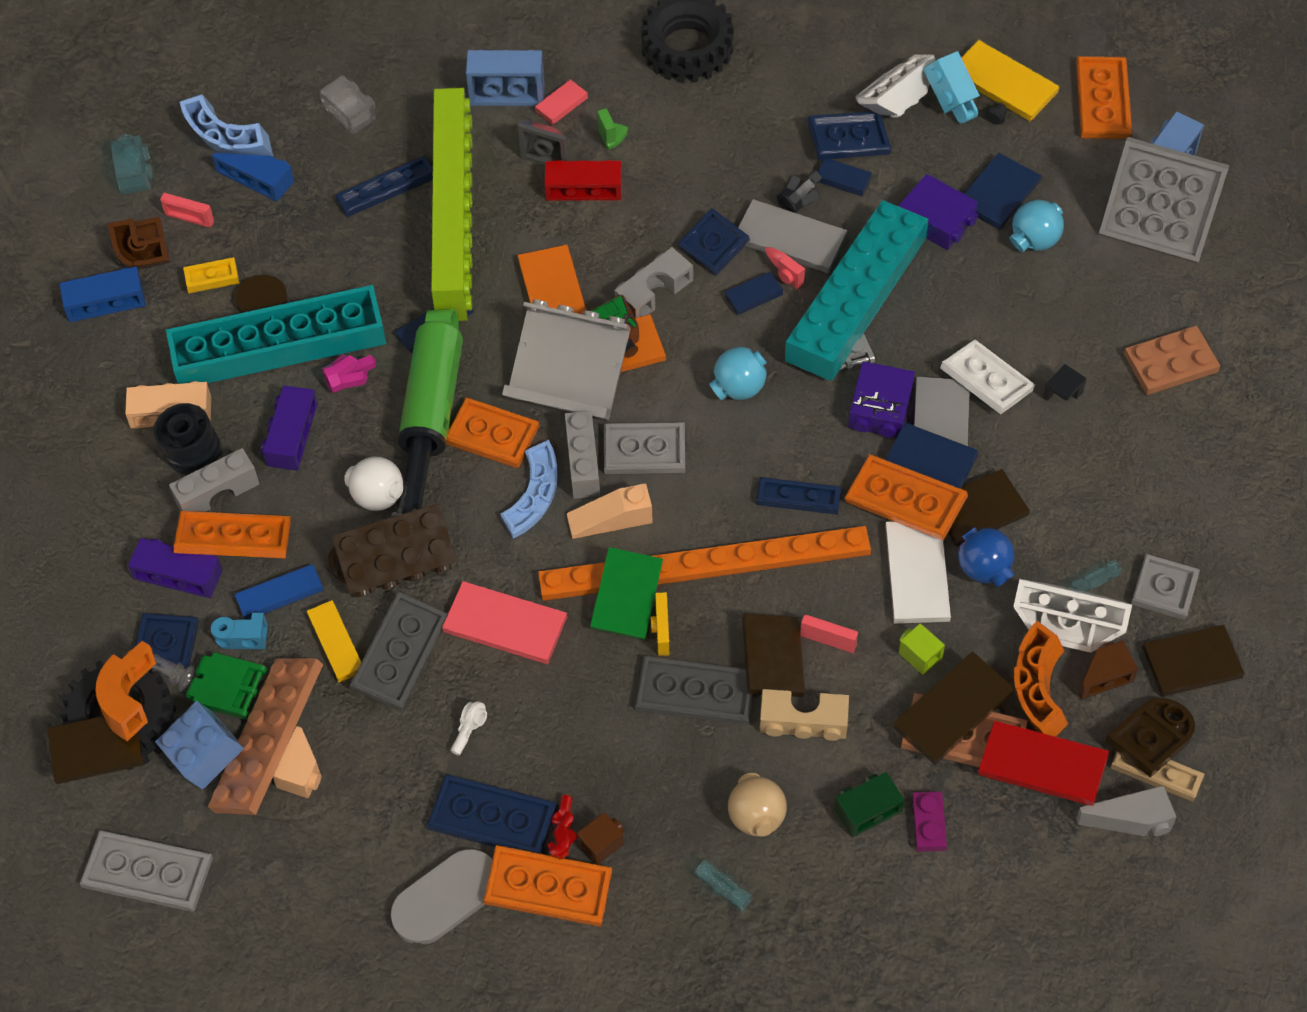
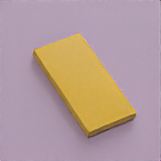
M980 40L961 58L978 92L997 103L1004 104L1006 108L1030 122L1059 92L1060 86Z

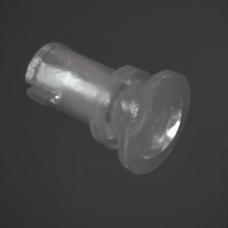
M155 654L156 664L151 668L152 671L155 672L157 670L162 677L169 680L170 684H178L177 690L182 692L192 679L194 667L190 665L185 669L183 664H174Z

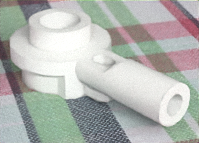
M479 701L469 702L464 707L460 718L461 725L458 728L459 734L450 749L452 753L460 756L471 732L485 723L487 711L484 703Z

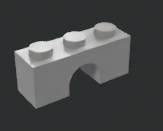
M671 247L665 253H660L649 265L640 268L629 280L620 283L615 290V298L623 294L635 318L649 315L655 310V294L651 290L656 287H663L675 295L693 281V265Z
M592 411L565 413L573 499L600 496Z
M243 448L169 484V487L180 511L206 512L211 509L209 503L216 493L230 489L236 497L260 484L253 464Z

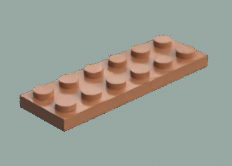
M317 658L275 659L238 739L244 749L225 767L217 788L213 792L208 808L214 813L257 814L322 669L323 664Z

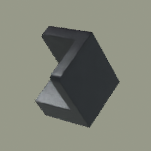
M1064 364L1046 383L1043 398L1048 401L1055 393L1066 401L1071 396L1078 399L1083 393L1086 377Z

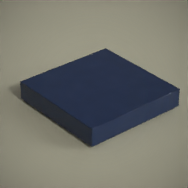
M711 208L678 243V246L704 268L717 276L750 241V237Z
M142 614L135 647L141 641L151 646L156 664L151 669L189 672L199 626L198 617Z

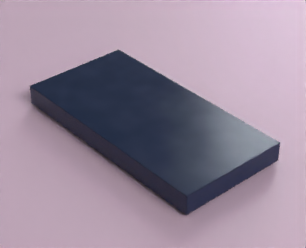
M445 774L427 828L431 831L492 847L498 845L542 854L557 803Z

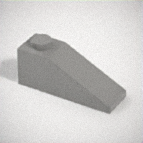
M1164 786L1095 803L1094 806L1080 807L1076 821L1078 825L1139 836L1151 834L1161 836L1172 829L1176 815Z

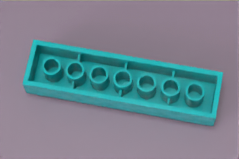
M884 200L881 201L787 339L785 348L786 362L833 381L852 352V348L857 340L862 337L925 242L928 218Z
M373 285L166 329L173 371L178 384L193 381L212 383L386 344Z

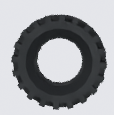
M657 0V7L651 5L648 8V16L643 15L642 55L645 56L647 66L653 65L654 73L657 75L664 72L665 79L669 81L672 77H677L678 83H684L685 78H692L693 83L698 82V77L705 76L707 80L712 78V71L715 70L717 73L723 71V63L728 65L730 54H733L734 25L731 14H725L726 7L723 4L716 6V0ZM695 29L709 37L710 42L704 48L690 52L677 51L670 48L665 43V39L677 30Z
M101 660L95 662L97 669L89 672L84 668L80 671L83 678L79 682L72 679L69 683L72 692L71 694H63L62 701L65 708H60V716L63 720L62 725L91 719L92 710L98 702L96 682L104 666ZM152 669L144 674L130 689L131 692H135L142 698L143 710L148 721L139 730L144 765L150 762L148 755L151 752L155 751L158 755L162 752V749L155 741L176 721L174 716L176 707L168 686L163 681L161 674L157 670L153 672Z

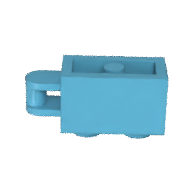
M958 51L940 58L923 68L944 113L952 110L957 121L960 123H965L978 116V110L973 99L980 95Z

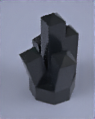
M817 171L813 172L800 184L801 179L797 175H791L783 190L776 196L778 205L784 210L797 213L802 207L819 199L820 195L816 189L810 193L808 192L822 178L820 173Z

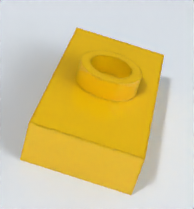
M234 257L183 267L188 293L239 284Z
M667 592L656 593V616H651L652 633H657L658 656L669 655Z

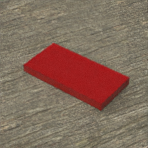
M994 721L978 775L1094 806L1109 751Z

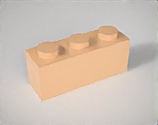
M193 381L184 384L166 383L156 386L139 385L137 387H128L126 392V417L130 428L154 427L160 414L167 408L182 403L200 406L207 413L211 421V394L207 382Z

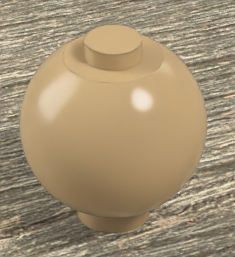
M748 773L740 777L728 800V813L731 821L741 832L751 836H767L782 824L787 812L786 797L781 788L772 780L760 777L757 773Z

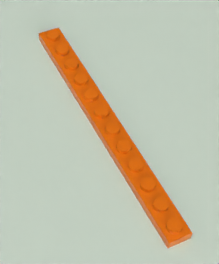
M866 526L654 555L653 557L663 559L658 585L867 556L871 555V547ZM605 562L539 571L542 601L598 593Z

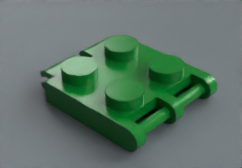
M214 652L212 657L203 655L195 672L196 676L200 678L193 677L186 696L188 699L193 700V704L198 701L211 711L240 719H247L249 714L247 709L252 697H256L258 693L257 685L261 676L266 674L267 668L257 663Z

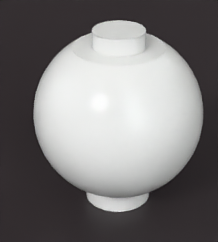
M376 456L365 458L346 471L345 484L349 487L350 495L364 509L370 511L385 510L394 505L403 493L402 474L398 467L386 458Z

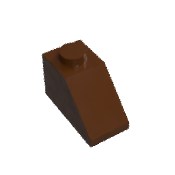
M1124 641L1117 643L1107 642L1097 649L1079 695L1081 699L1134 682L1138 668Z

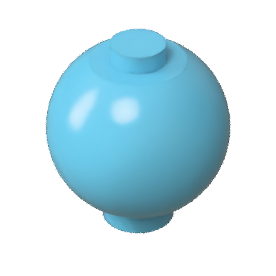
M1045 200L1026 202L1016 211L1013 217L1012 229L1014 233L1009 237L1011 243L1022 253L1027 248L1033 251H1043L1051 248L1059 241L1063 233L1064 220L1062 209L1055 202L1050 203Z
M746 347L728 349L717 359L713 370L715 379L709 385L721 400L727 396L734 400L749 399L759 393L765 384L767 371L764 365L767 362L758 350L753 352Z

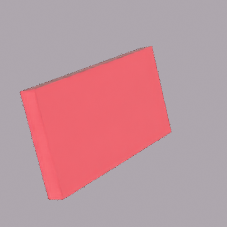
M463 581L442 630L450 635L548 665L567 620V613Z

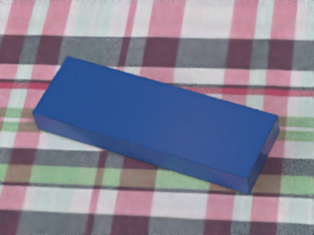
M311 564L235 594L244 619L249 620L252 618V613H267L322 592L324 589L314 565Z

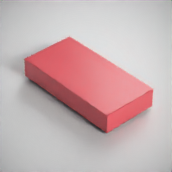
M570 79L536 105L535 112L551 125H554L588 99V93Z
M163 193L160 198L166 216L210 228L214 223L210 205L168 193Z
M804 615L801 622L800 636L854 654L857 646L858 632L809 615Z

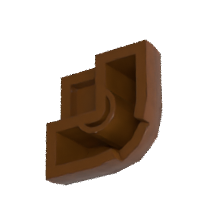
M160 216L136 222L131 218L108 223L113 250L117 258L125 265L145 269L170 263L169 251Z

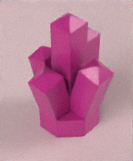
M343 354L332 364L321 368L328 388L332 393H335L345 388L365 385L368 371L376 368V359L369 355L357 360L351 355L346 356Z

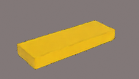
M333 600L307 610L308 617L338 682L340 683L354 677L361 664V660Z

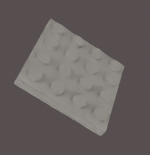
M1127 137L1099 234L1199 262L1229 165Z

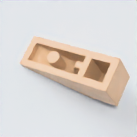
M646 483L617 489L568 512L567 519L572 539L653 523L652 505Z

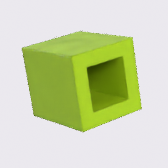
M921 623L913 630L911 628L906 630L899 639V655L922 675L927 673L943 658L945 645Z

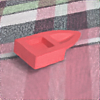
M766 247V254L778 269L780 279L785 284H790L798 290L804 284L805 268L780 250Z

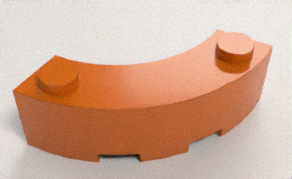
M1036 621L1025 635L1019 647L1020 653L1017 665L1014 667L1015 688L1021 706L1034 730L1056 737L1068 725L1062 709L1051 699L1050 679L1053 668L1059 657L1063 654L1064 649L1059 637L1039 621Z

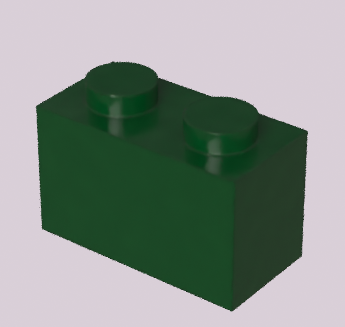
M885 772L879 776L873 774L867 777L861 785L855 788L847 787L843 789L835 799L834 810L853 838L902 813L905 800L889 774Z

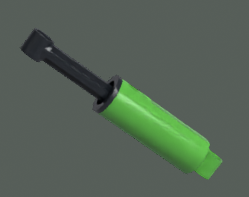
M455 309L428 310L425 319L426 323L419 326L416 332L397 438L398 445L409 454L400 506L397 512L391 514V517L422 508L430 457L443 453L446 448L463 337L458 329V314Z

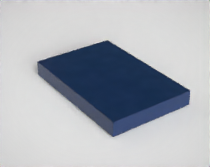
M873 111L808 116L807 124L818 160L890 155L892 148L882 117Z
M998 153L964 194L978 202L976 213H978L979 219L1001 230L1041 181L1042 175Z
M904 423L885 460L961 489L979 452L972 447Z

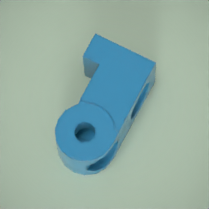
M252 613L251 620H232L229 617H219L211 625V633L220 648L265 649L268 623L264 613Z

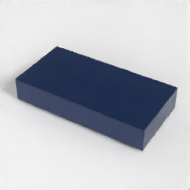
M824 159L818 171L822 176L818 182L862 197L872 178L871 172L831 159Z
M771 272L725 291V298L737 315L783 295V289Z

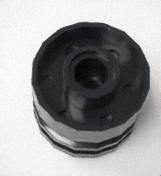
M182 403L169 407L159 415L154 424L153 434L156 442L164 453L170 467L178 473L189 475L217 461L220 456L221 442L207 413L198 405Z

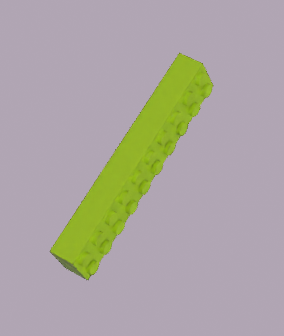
M464 88L434 89L432 297L434 310L455 309L459 321H468L467 310H472V295H470V289H472V274H470V269H472V253H470L472 233H468L470 228H472V212H470V208H472V192H470V188L473 186L472 173H468L473 167L472 153H468L473 148L472 134H468L473 129L472 114H467L471 113L470 98H465Z

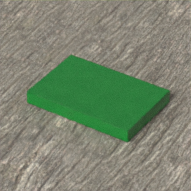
M609 547L590 629L645 641L663 559Z

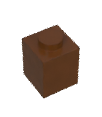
M604 812L577 832L578 845L598 865L624 845L623 832L625 831L616 818L610 819Z

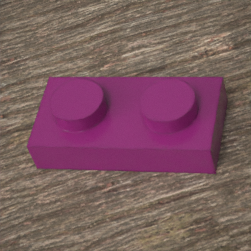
M942 792L913 793L912 803L916 852L946 851L947 840Z

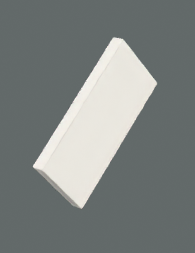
M886 522L894 624L950 622L951 614L943 540L897 522Z

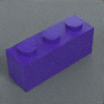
M283 385L281 394L276 396L274 404L275 414L274 417H270L268 422L269 434L267 440L264 439L261 445V455H264L268 467L299 470L318 406L314 389Z
M140 538L128 564L131 575L135 580L210 599L222 573L219 559L215 555L174 553V546L167 545L158 539L147 540Z

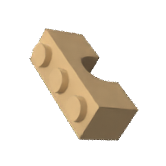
M763 689L760 733H766L774 737L781 736L782 734L795 735L802 739L810 738L811 736L824 737L831 741L839 740L840 738L846 739L849 695L820 693L819 706L812 712L802 713L792 706L791 691Z

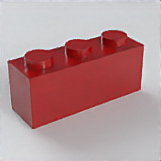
M546 161V201L622 200L621 161Z

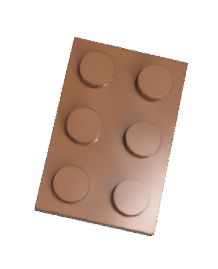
M1197 326L1125 348L1124 356L1146 395L1218 373L1221 367Z

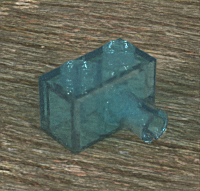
M124 134L118 140L110 141L116 180L121 195L151 189L150 179L154 178L151 163L147 164L146 161L151 159L148 145H143L140 135L131 136Z

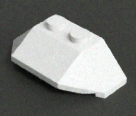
M934 55L911 56L907 62L889 70L856 95V101L879 115H890L891 117L903 115L906 109L917 104L919 99L928 92L929 81L923 68L935 62Z
M1020 579L1013 607L1028 630L1036 621H1039L1059 637L1062 646L1091 653L1101 645L1126 633L1132 604L1049 583Z

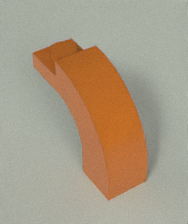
M141 641L136 647L128 651L122 659L113 654L102 667L96 682L97 700L107 725L115 734L126 741L148 723L142 704L128 696L131 687L156 664L151 646L144 641Z

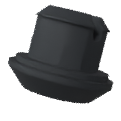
M995 103L993 107L986 109L985 115L991 123L1003 124L1007 108L1002 103Z

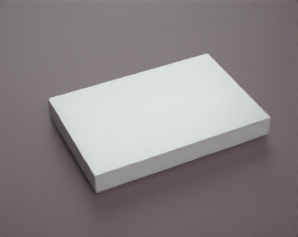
M975 339L945 359L940 367L1000 414L1030 394L1035 387L1034 383Z

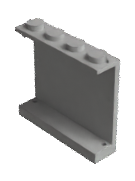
M533 299L532 303L524 302L523 306L527 308L513 372L509 386L504 385L502 395L507 398L572 413L592 411V417L609 421L631 327L624 324L625 319L610 316L609 320L600 319L598 313L584 310L582 315L573 313L574 308L564 305H558V308L555 309L547 307L548 302Z

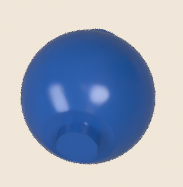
M974 527L962 536L965 542L959 547L958 559L963 572L969 578L979 583L993 582L996 587H999L1015 575L1011 570L1015 557L1014 548L1004 533L994 528H982L978 531Z

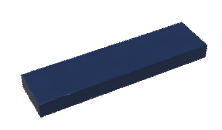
M422 156L336 194V201L348 218L433 180V167L427 157Z

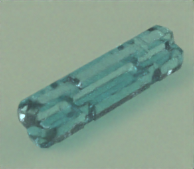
M1112 560L1105 564L1106 567L1100 566L1084 574V578L1079 577L1071 581L1070 588L1087 592L1086 589L1092 590L1109 581L1108 578L1113 579L1119 576L1122 568L1116 560Z

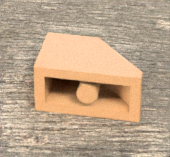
M296 726L273 779L276 788L309 798L312 790L318 788L321 774L302 728Z

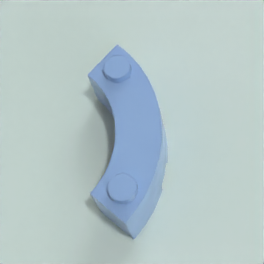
M203 94L180 101L182 112L190 126L213 150L218 153L273 157L269 135L259 123L234 125L222 122L217 118L213 106Z

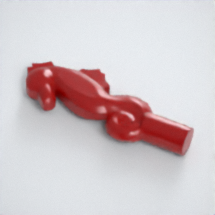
M569 795L561 796L559 809L553 814L551 819L552 823L557 825L554 829L556 844L553 842L547 844L551 856L559 860L564 859L569 854L568 851L571 844L577 839L576 833L569 828L574 819V815L570 812L573 798Z

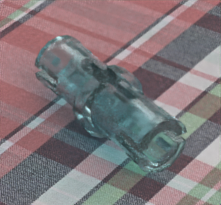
M707 859L695 871L697 877H700L714 888L716 895L724 896L738 907L740 911H743L751 902L752 894H749L736 884L730 874H723L709 863Z

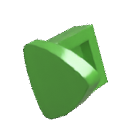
M607 108L597 111L598 131L606 148L610 150L624 140L628 133V127L613 123Z

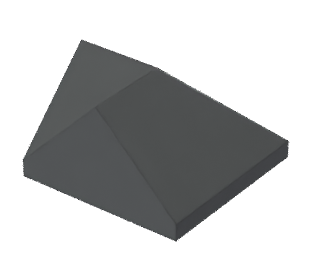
M535 121L519 122L518 136L522 159L545 166L546 161H568L567 140L563 133L552 126Z

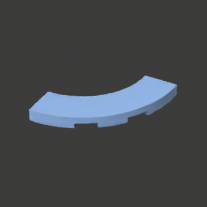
M549 440L525 450V456L530 466V482L527 491L523 493L522 497L512 507L500 513L501 519L513 539L533 527L545 514L554 498L558 481L556 456Z

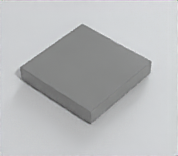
M1145 554L1131 604L1186 620L1200 569Z

